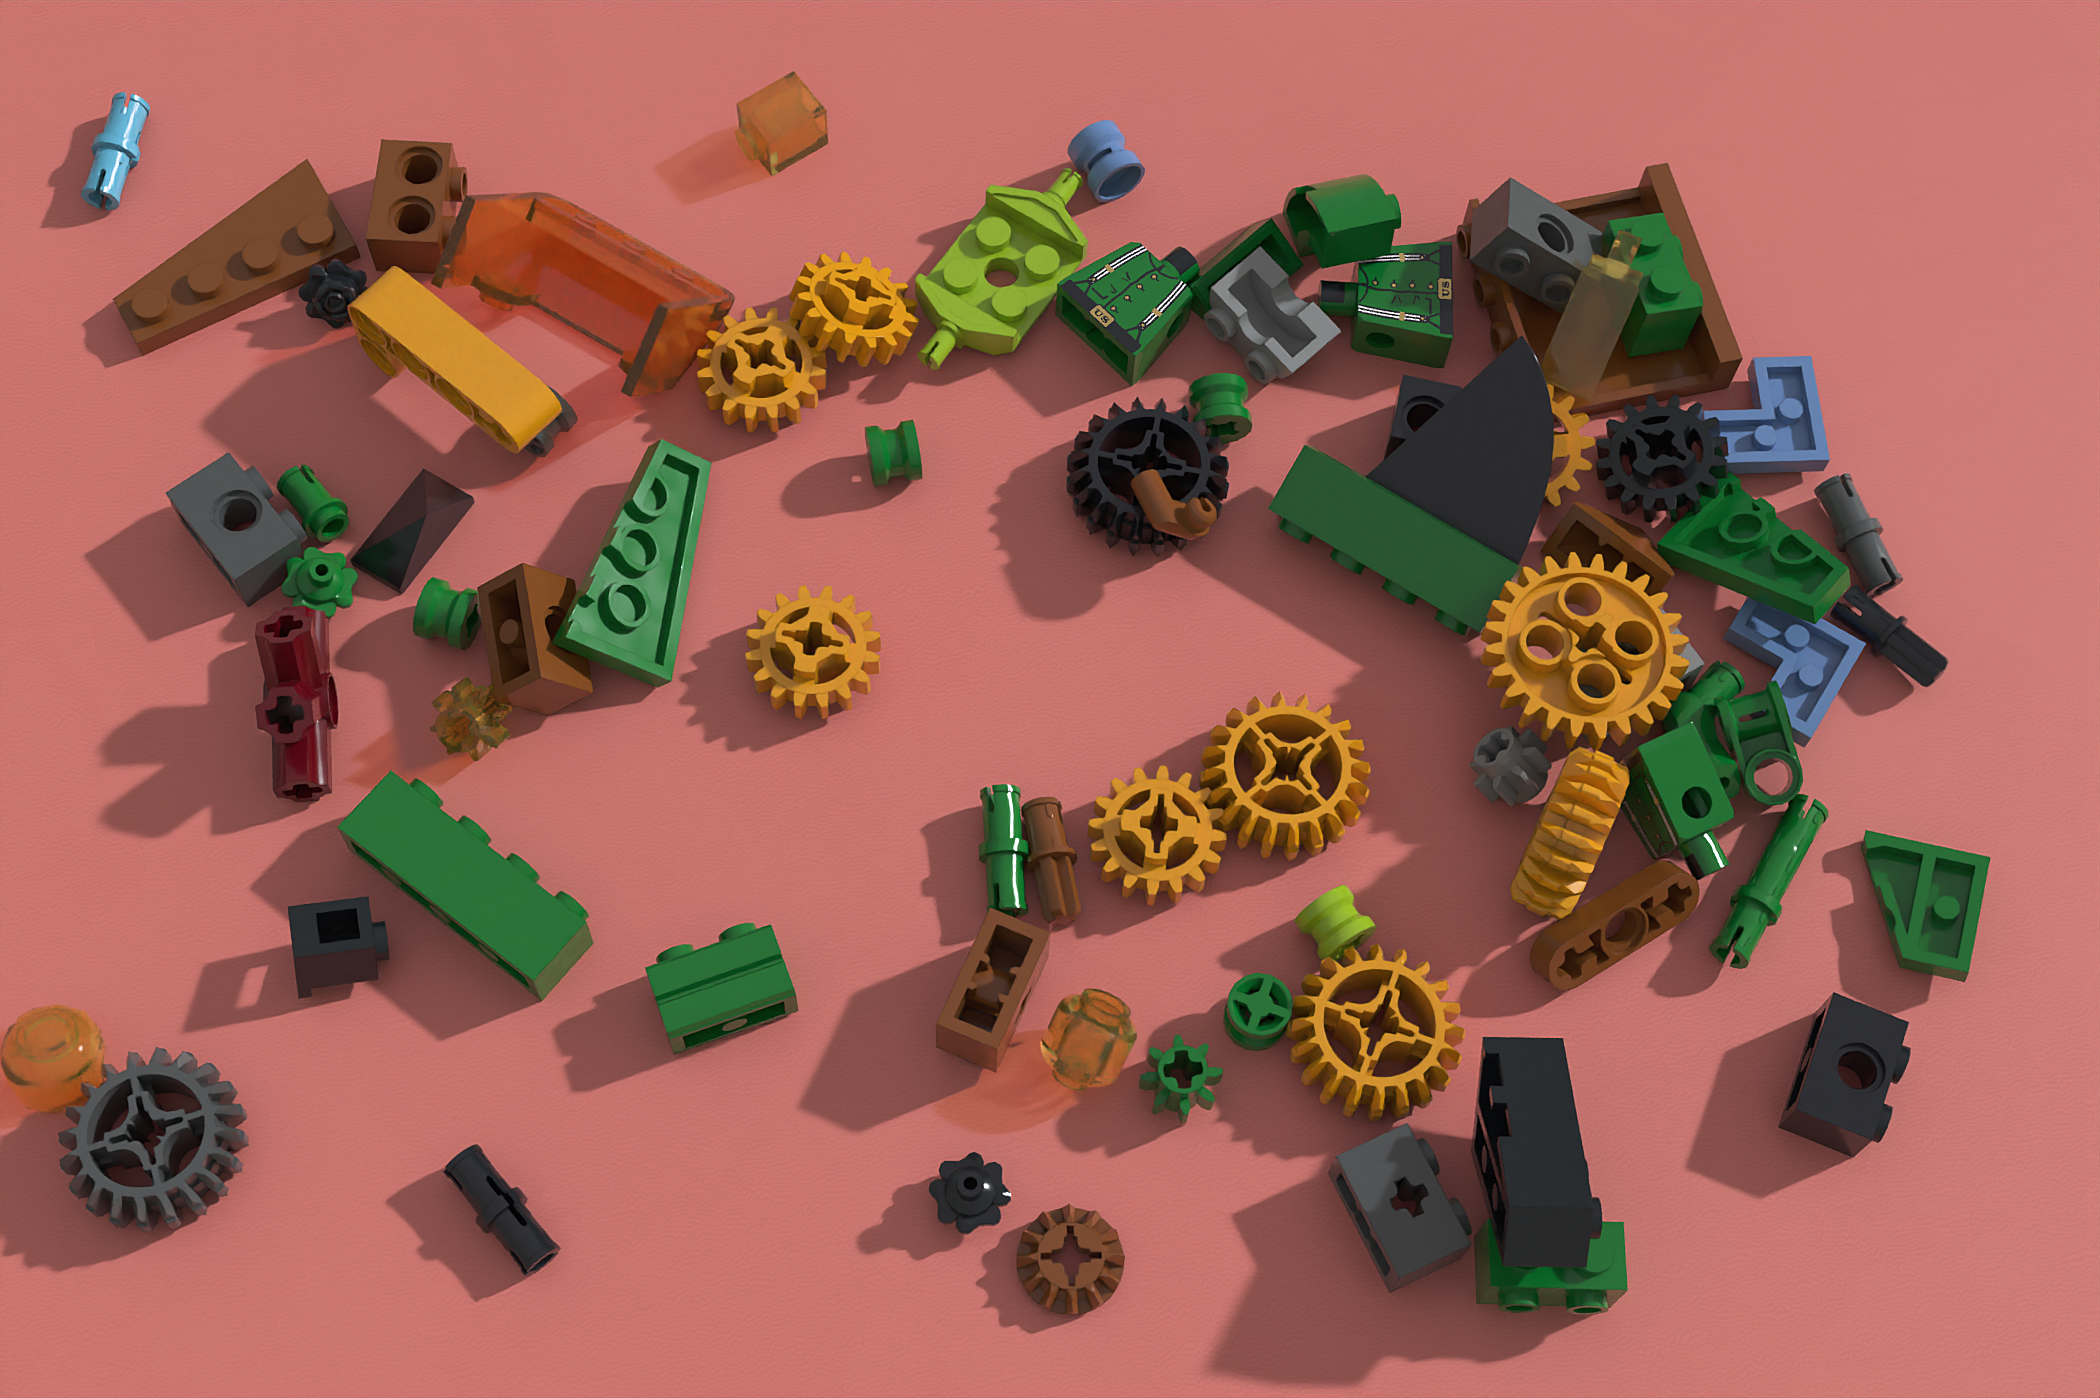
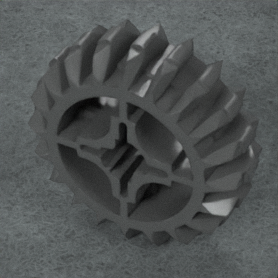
M156 1047L149 1064L146 1065L143 1058L137 1052L129 1051L126 1059L127 1070L119 1073L112 1064H102V1075L107 1081L98 1089L93 1083H81L80 1091L88 1098V1102L85 1106L72 1105L65 1107L66 1116L78 1126L58 1133L59 1143L66 1149L72 1150L59 1160L60 1167L67 1175H76L69 1183V1189L78 1199L88 1197L87 1210L96 1217H102L109 1213V1221L115 1227L125 1229L135 1218L137 1227L143 1232L152 1233L161 1214L171 1228H180L183 1219L182 1208L189 1206L198 1216L206 1215L207 1205L201 1197L209 1190L216 1196H227L228 1187L220 1180V1175L222 1172L231 1174L242 1172V1162L229 1152L249 1146L247 1134L243 1130L236 1128L247 1120V1113L241 1104L232 1103L238 1092L230 1081L219 1082L221 1073L212 1063H205L198 1067V1060L194 1055L185 1051L172 1062L171 1055L166 1049ZM162 1093L182 1094L200 1102L202 1109L188 1114L184 1109L166 1112L157 1102L155 1095ZM129 1108L126 1120L120 1127L110 1131L119 1116ZM153 1121L165 1133L164 1137L157 1136L161 1142L153 1148L155 1157L143 1146L144 1142L152 1143L147 1137L155 1132ZM200 1146L193 1160L179 1173L182 1158L189 1151ZM122 1165L126 1170L142 1166L144 1171L152 1178L153 1186L128 1187L120 1185L111 1180L107 1169Z

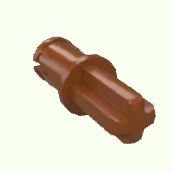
M1039 797L1026 802L1021 807V815L1024 818L1031 855L1027 857L1026 865L1030 872L1035 873L1044 919L1049 924H1068L1075 921L1076 916L1081 912L1072 867L1077 861V854L1073 848L1068 847L1061 813V802L1057 801L1055 797Z

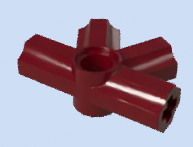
M307 606L284 607L282 611H276L269 618L256 624L255 639L265 677L263 702L255 706L257 727L272 736L273 791L276 797L290 799L295 802L317 801L322 796L332 793L331 729L338 727L339 719L337 689L333 674L330 672L329 619L325 611L310 609Z

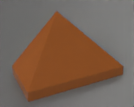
M1578 501L1571 506L1540 550L1546 556H1550L1562 568H1564L1570 552H1575L1582 567L1588 568L1595 555L1602 554L1604 571L1611 573L1618 564L1624 561L1627 563L1625 579L1634 582L1645 574L1650 577L1644 590L1649 597L1662 593L1675 575L1642 528Z

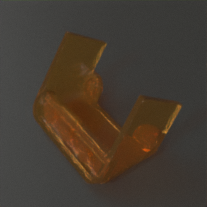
M544 192L466 195L431 281V284L440 289L472 286L481 291L479 298L483 302L504 311H512L514 305H533L620 354L621 358L618 366L627 374L621 392L629 397L646 394L656 395L661 391L673 389L697 359L698 350L704 349L707 346L706 333L709 330L718 331L724 324L723 317L729 315L736 299L723 286L566 199Z

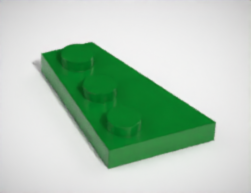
M1729 470L1727 478L1717 480L1719 489L1717 498L1713 499L1703 495L1700 498L1701 512L1694 514L1688 510L1657 543V549L1667 564L1812 624H1816L1850 587L1849 568L1802 529H1790L1776 517L1775 508L1762 497L1755 500L1741 488V480Z

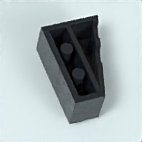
M1483 1037L1471 1153L1502 1265L1587 1267L1590 1239H1599L1601 1236L1602 1208L1600 1199L1592 1197L1588 1165L1584 1156L1563 1038Z

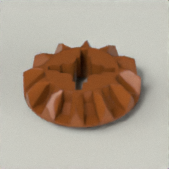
M1070 1204L1049 1212L1042 1211L1038 1218L1023 1231L1016 1255L1018 1276L1027 1294L1041 1307L1063 1315H1079L1093 1311L1110 1299L1121 1281L1125 1261L1117 1229L1112 1228L1101 1218L1097 1211L1075 1208ZM1068 1233L1073 1234V1242H1076L1078 1253L1089 1254V1257H1099V1259H1091L1090 1262H1084L1079 1265L1078 1273L1074 1279V1286H1069L1068 1275H1065L1063 1264L1052 1263V1260H1041V1258H1051V1255L1062 1253Z

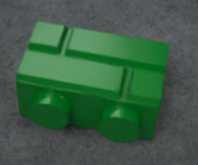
M754 923L735 925L723 931L718 936L719 942L697 950H694V947L690 944L674 946L661 952L656 957V964L645 967L674 1055L799 1011L795 989L771 924L758 929Z

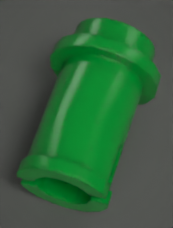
M302 465L301 469L298 466H294L280 477L277 482L278 492L287 499L303 519L302 528L307 536L318 538L322 542H328L339 537L347 529L349 518L347 516L348 508L346 504L339 498H332L309 466Z

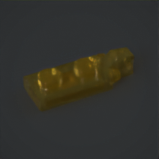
M1619 230L1608 257L1605 258L1593 253L1588 266L1583 267L1541 364V369L1547 383L1590 401L1592 400L1640 291L1638 285L1644 273L1634 270L1630 266L1643 238L1624 230Z

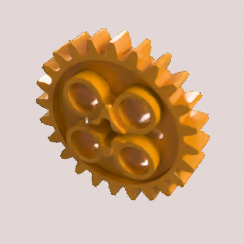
M1570 552L1563 569H1560L1557 563L1550 556L1544 558L1539 574L1526 565L1521 570L1517 580L1518 584L1506 581L1499 596L1501 601L1493 600L1487 614V618L1491 622H1486L1480 640L1489 644L1483 651L1480 659L1481 664L1496 667L1491 671L1487 686L1488 688L1507 687V691L1499 706L1503 710L1520 705L1524 709L1518 723L1521 728L1529 725L1535 719L1542 722L1541 740L1547 741L1555 730L1558 729L1564 731L1566 747L1569 749L1573 748L1580 734L1587 735L1594 751L1600 749L1605 740L1606 733H1609L1619 746H1623L1631 734V728L1641 736H1644L1654 722L1653 718L1662 721L1672 706L1669 700L1675 701L1684 686L1679 678L1684 676L1690 661L1678 655L1683 653L1689 638L1680 634H1671L1677 628L1682 616L1680 613H1661L1660 610L1669 595L1666 592H1662L1649 597L1644 592L1650 578L1647 574L1637 578L1634 582L1625 579L1627 563L1624 561L1618 564L1611 573L1604 571L1602 554H1596L1588 568L1582 567L1575 552ZM1566 605H1579L1590 616H1578L1572 613ZM1539 617H1546L1548 620L1539 619ZM1616 642H1628L1635 646L1640 654H1628L1622 651ZM1528 647H1542L1552 655V658H1538L1529 651ZM1583 647L1588 649L1586 653L1581 651ZM1621 681H1629L1630 684L1626 685L1621 683ZM1587 684L1597 688L1602 693L1603 698L1587 696L1580 690L1578 685Z

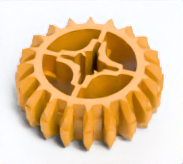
M1279 691L1273 695L1270 708H1266L1256 696L1248 701L1247 714L1233 707L1227 713L1226 726L1216 725L1212 729L1209 741L1213 746H1207L1202 751L1200 762L1207 769L1200 773L1199 787L1201 789L1209 787L1212 790L1206 803L1207 810L1213 808L1223 809L1222 817L1219 819L1217 826L1220 831L1227 832L1236 827L1240 829L1236 842L1240 849L1248 846L1252 839L1262 842L1260 854L1263 859L1270 857L1274 845L1283 846L1284 855L1289 862L1297 857L1300 844H1303L1314 857L1322 851L1324 845L1323 838L1336 845L1344 837V826L1353 827L1357 824L1361 815V811L1357 806L1364 805L1369 796L1370 790L1363 782L1369 778L1371 772L1369 762L1358 760L1362 757L1365 749L1363 739L1346 740L1351 730L1349 719L1331 724L1329 719L1332 709L1329 703L1320 707L1317 713L1308 710L1309 700L1306 694L1297 699L1295 706H1286L1285 698ZM1279 739L1292 740L1298 743L1289 744L1286 742H1282ZM1243 752L1252 760L1250 767L1257 775L1253 780L1251 789L1246 793L1241 788L1234 769L1235 761ZM1321 760H1324L1328 766L1334 783V793L1327 801L1318 793L1320 785L1312 776L1315 774L1317 764ZM1274 771H1280L1281 776H1283L1284 771L1292 775L1297 772L1295 781H1289L1288 775L1285 781L1277 777L1272 780ZM1273 808H1282L1288 810L1292 814H1281L1269 810Z
M1578 747L1567 756L1511 882L1510 891L1512 899L1525 905V909L1543 917L1548 915L1561 920L1569 915L1577 904L1596 861L1602 852L1629 785L1628 767L1613 761V757L1597 750L1594 753L1582 747Z
M1377 943L1370 947L1366 961H1363L1359 953L1351 946L1344 950L1342 966L1330 957L1323 959L1319 966L1321 977L1310 973L1307 974L1301 983V988L1305 995L1294 996L1292 999V1013L1298 1018L1288 1022L1286 1036L1299 1041V1043L1291 1048L1289 1053L1290 1060L1293 1063L1299 1064L1311 1063L1302 1073L1301 1081L1303 1085H1313L1322 1080L1325 1086L1319 1100L1322 1104L1327 1105L1332 1102L1336 1094L1345 1098L1343 1114L1346 1117L1354 1115L1359 1103L1367 1105V1115L1372 1123L1381 1119L1385 1104H1388L1392 1114L1398 1120L1407 1116L1409 1100L1421 1109H1425L1433 1100L1431 1089L1444 1092L1451 1082V1078L1446 1070L1457 1069L1461 1062L1462 1055L1453 1047L1462 1043L1465 1038V1030L1451 1023L1458 1018L1461 1012L1460 1003L1451 1001L1440 1002L1449 989L1447 980H1437L1429 985L1425 981L1430 970L1428 961L1419 963L1414 971L1405 967L1404 964L1407 960L1405 949L1397 950L1392 962L1383 960V951ZM1378 990L1376 998L1369 1003L1355 1004L1346 1001L1343 1006L1332 1003L1339 997L1353 991ZM1398 998L1406 1003L1416 1014L1422 1025L1424 1035L1419 1034L1418 1026L1409 1023L1401 1016L1398 1009ZM1379 1010H1382L1383 1017L1380 1027L1384 1029L1380 1042H1376L1369 1056L1367 1055V1049L1371 1039L1366 1034L1370 1024H1374ZM1324 1029L1333 1032L1332 1038L1342 1042L1349 1048L1353 1057L1352 1068L1343 1063L1334 1053L1326 1038ZM1406 1059H1410L1419 1063L1413 1069L1392 1077L1372 1076L1374 1067L1383 1061L1391 1060L1404 1064Z

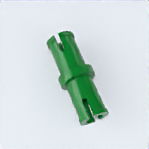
M1008 784L992 785L993 794H991V788L988 787L980 790L984 842L978 846L979 861L986 864L987 913L992 908L1016 918L1014 910H1017V915L1022 917L1028 914L1024 861L1029 857V843L1026 840H1022L1021 789L1018 786Z

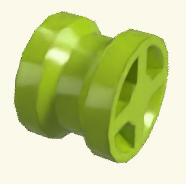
M1347 885L1338 886L1324 893L1305 907L1294 920L1302 934L1312 935L1317 942V955L1321 961L1327 957L1332 958L1336 962L1342 959L1345 949L1352 946L1356 950L1377 930L1371 918L1360 915L1353 906L1354 895Z

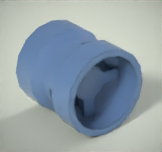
M1110 120L1098 121L1081 130L1070 142L1067 152L1076 168L1087 173V185L1095 198L1101 202H1110L1125 196L1141 182L1145 173V168L1136 154L1124 148L1125 137L1115 122Z

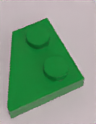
M1866 830L1861 850L1899 967L1965 982L1970 969L1991 857Z

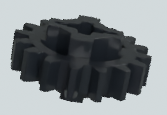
M1652 395L1647 396L1646 409L1638 412L1629 403L1623 406L1625 422L1621 423L1612 419L1606 422L1608 438L1597 439L1596 443L1598 458H1600V460L1595 462L1598 480L1605 481L1603 485L1605 496L1608 500L1621 496V510L1625 515L1630 514L1637 507H1641L1644 510L1645 522L1651 523L1657 511H1666L1670 522H1677L1678 508L1686 506L1691 512L1698 514L1701 512L1699 498L1701 494L1716 499L1719 495L1718 481L1716 479H1724L1728 476V462L1725 457L1729 456L1727 437L1719 436L1720 424L1717 417L1708 418L1703 421L1702 404L1696 402L1685 411L1680 409L1679 396L1672 395L1667 407H1658V403ZM1694 441L1699 445L1703 453L1701 463L1696 461V455L1692 452L1691 445ZM1623 455L1629 457V464L1632 467V474L1630 476L1625 473L1621 465Z

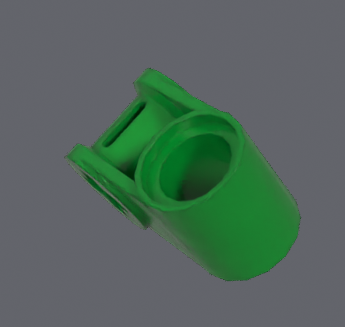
M1777 681L1767 682L1763 691L1727 700L1723 695L1714 698L1719 724L1728 750L1732 752L1733 759L1740 770L1741 785L1745 793L1754 801L1766 805H1782L1792 800L1801 789L1803 772L1792 738L1793 732L1789 714ZM1762 710L1766 711V715L1746 722L1739 721L1741 716ZM1769 758L1779 760L1788 771L1787 785L1781 792L1775 795L1764 794L1757 788L1754 781L1756 767L1762 761Z

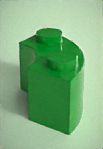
M1367 174L1293 188L1288 193L1283 207V215L1299 257L1315 254L1322 269L1390 255L1394 231L1401 227V210L1397 197L1393 193L1386 195L1380 185Z

